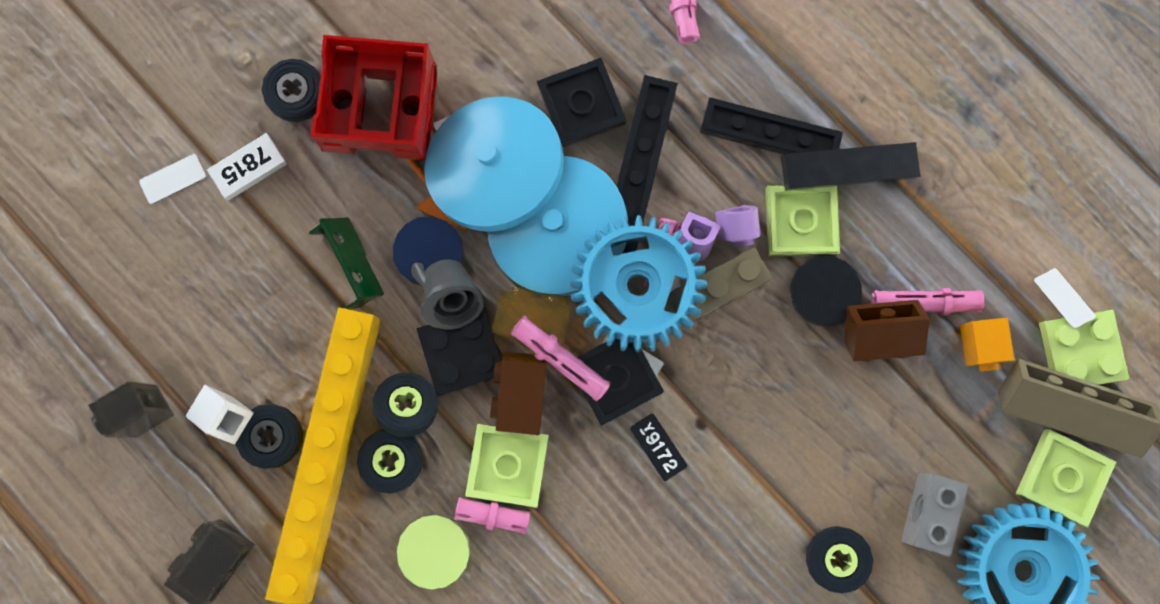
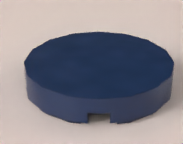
M432 216L419 217L405 224L398 232L393 244V260L399 272L416 285L420 284L413 278L411 273V267L414 263H423L426 270L431 264L440 260L451 259L462 264L464 258L462 241L456 229L445 220Z

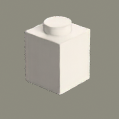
M204 385L185 417L206 434L235 445L254 412L234 397Z

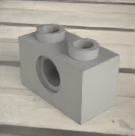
M918 472L901 542L951 557L968 484L931 473Z

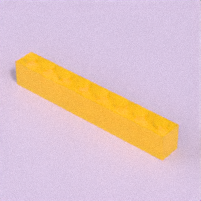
M340 307L337 309L265 600L283 604H308L313 600L381 319L375 315Z

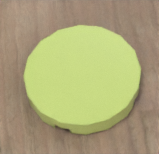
M438 514L423 516L408 525L400 536L397 547L398 565L404 576L416 586L430 590L444 588L456 581L466 569L471 553L469 538L462 526L452 519Z

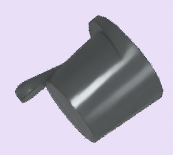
M451 259L440 260L431 264L426 270L423 263L416 262L412 265V276L423 289L425 299L421 304V314L427 324L435 328L457 329L470 324L479 316L483 309L484 300L461 263Z

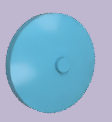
M511 97L480 99L454 112L434 134L428 146L424 164L426 186L436 205L455 223L477 231L506 230L534 217L553 197L563 173V147L550 119L534 105Z
M564 156V167L560 183L547 205L534 217L518 226L506 230L488 232L489 245L500 268L521 287L540 295L568 296L580 291V289L570 287L571 279L580 278V276L572 272L571 268L572 265H583L578 260L576 254L578 251L589 253L585 247V240L588 239L596 244L598 242L595 235L596 229L602 231L606 236L609 234L608 222L611 221L616 229H620L622 218L626 217L628 221V214L617 186L605 172L585 160ZM626 243L613 247V256L622 254Z

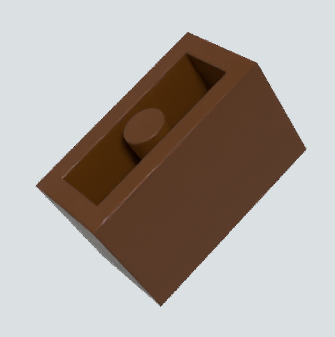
M919 300L847 306L844 342L853 361L869 362L876 359L908 358L910 356L925 355L930 318Z
M504 352L502 362H495L493 383L500 384L499 397H492L490 418L497 419L496 431L532 435L540 434L547 361L544 359L539 361L534 357L535 354Z

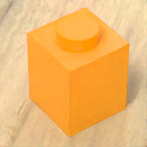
M1008 317L971 321L959 325L966 367L979 365V372L1002 370L1001 363L1014 361Z

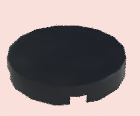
M819 256L808 260L795 272L790 283L792 304L795 311L804 320L817 326H833L846 321L847 306L859 305L862 299V284L857 272L846 261L834 256Z

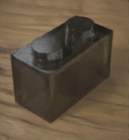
M128 381L88 405L93 413L91 420L94 427L100 434L105 435L106 438H137L174 416L158 385Z
M221 519L202 523L191 536L190 541L193 544L186 554L181 553L168 568V572L171 574L163 585L189 604H212L255 545Z

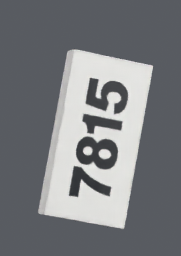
M265 133L208 168L207 171L223 197L229 201L286 166L287 162L271 137Z

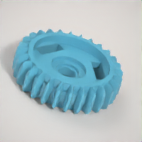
M640 215L636 217L635 226H629L626 217H623L620 229H616L615 225L609 221V234L605 236L602 231L596 229L595 235L598 242L595 244L588 239L584 242L589 253L577 252L576 256L583 265H572V272L580 276V278L571 279L570 287L580 289V291L573 293L571 299L573 302H583L582 305L576 308V314L580 316L588 313L589 316L584 320L583 325L585 328L594 324L597 325L594 331L596 339L603 335L604 332L608 334L607 346H611L615 339H619L621 351H625L628 342L634 343L635 352L639 353L642 343L647 342L652 352L655 351L656 340L660 339L665 347L669 346L668 335L670 333L677 339H681L683 333L679 328L680 325L688 329L693 327V322L687 317L688 315L699 317L701 309L693 304L705 302L706 295L698 293L697 290L705 289L707 287V280L697 279V277L703 275L706 268L705 266H694L699 261L701 254L696 252L689 255L688 252L693 242L692 240H688L683 244L679 242L682 230L679 229L672 236L668 234L669 222H666L661 230L656 228L655 217L651 218L648 226H643ZM631 241L648 242V249L615 256L612 254V248L622 243ZM640 276L647 280L649 289L645 294L636 296L629 292L627 284L633 277ZM675 277L686 280V286L676 314L664 311ZM601 293L626 318L620 325L613 323L593 301Z
M1024 503L1021 507L1018 504H1008L1007 510L999 507L994 508L995 518L987 514L981 515L985 523L984 527L977 524L971 525L977 533L975 538L963 537L970 544L969 550H958V553L967 557L966 563L956 565L957 568L966 571V576L959 578L957 581L970 587V589L962 593V596L971 601L975 600L972 604H996L987 585L986 573L989 571L1007 602L1005 604H1049L1065 577H1067L1064 591L1055 604H1090L1086 600L1088 594H1099L1098 591L1090 587V581L1100 579L1098 575L1090 573V567L1097 565L1099 562L1088 559L1086 556L1094 548L1091 545L1080 544L1086 534L1073 531L1076 523L1070 520H1063V514L1060 512H1050V509L1045 506L1038 505L1035 507L1033 504ZM1017 526L1043 528L1045 530L1044 540L1012 538V528ZM1026 560L1031 565L1032 573L1027 580L1020 581L1015 575V567L1020 561Z

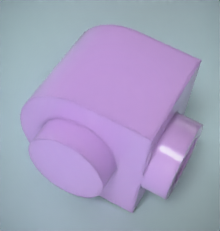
M742 205L715 212L716 223L721 225L718 233L719 240L731 241L733 246L743 247L754 244V239L761 236L758 208L756 206Z
M688 212L680 229L682 230V236L679 242L683 244L688 240H692L693 245L688 253L690 255L700 252L701 257L699 261H702L709 256L721 225L705 217Z

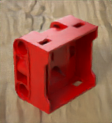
M323 35L321 50L322 70L317 110L313 117L311 137L318 144L321 151L355 154L357 148L391 151L395 158L425 161L426 152L431 142L437 87V63L434 62L429 45L426 43ZM366 77L367 79L395 81L390 132L362 130L367 92L365 87ZM352 99V103L348 108L337 109L338 104L342 100ZM419 105L418 114L413 116L406 114L410 106Z

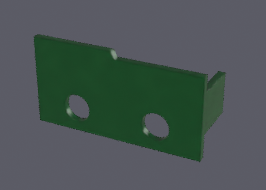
M319 219L320 225L309 231V234H326L357 297V300L346 306V309L360 308L374 298L383 296L384 292L366 258L367 253L350 219ZM333 234L340 238L341 245L336 242ZM352 272L358 275L360 283L354 279Z

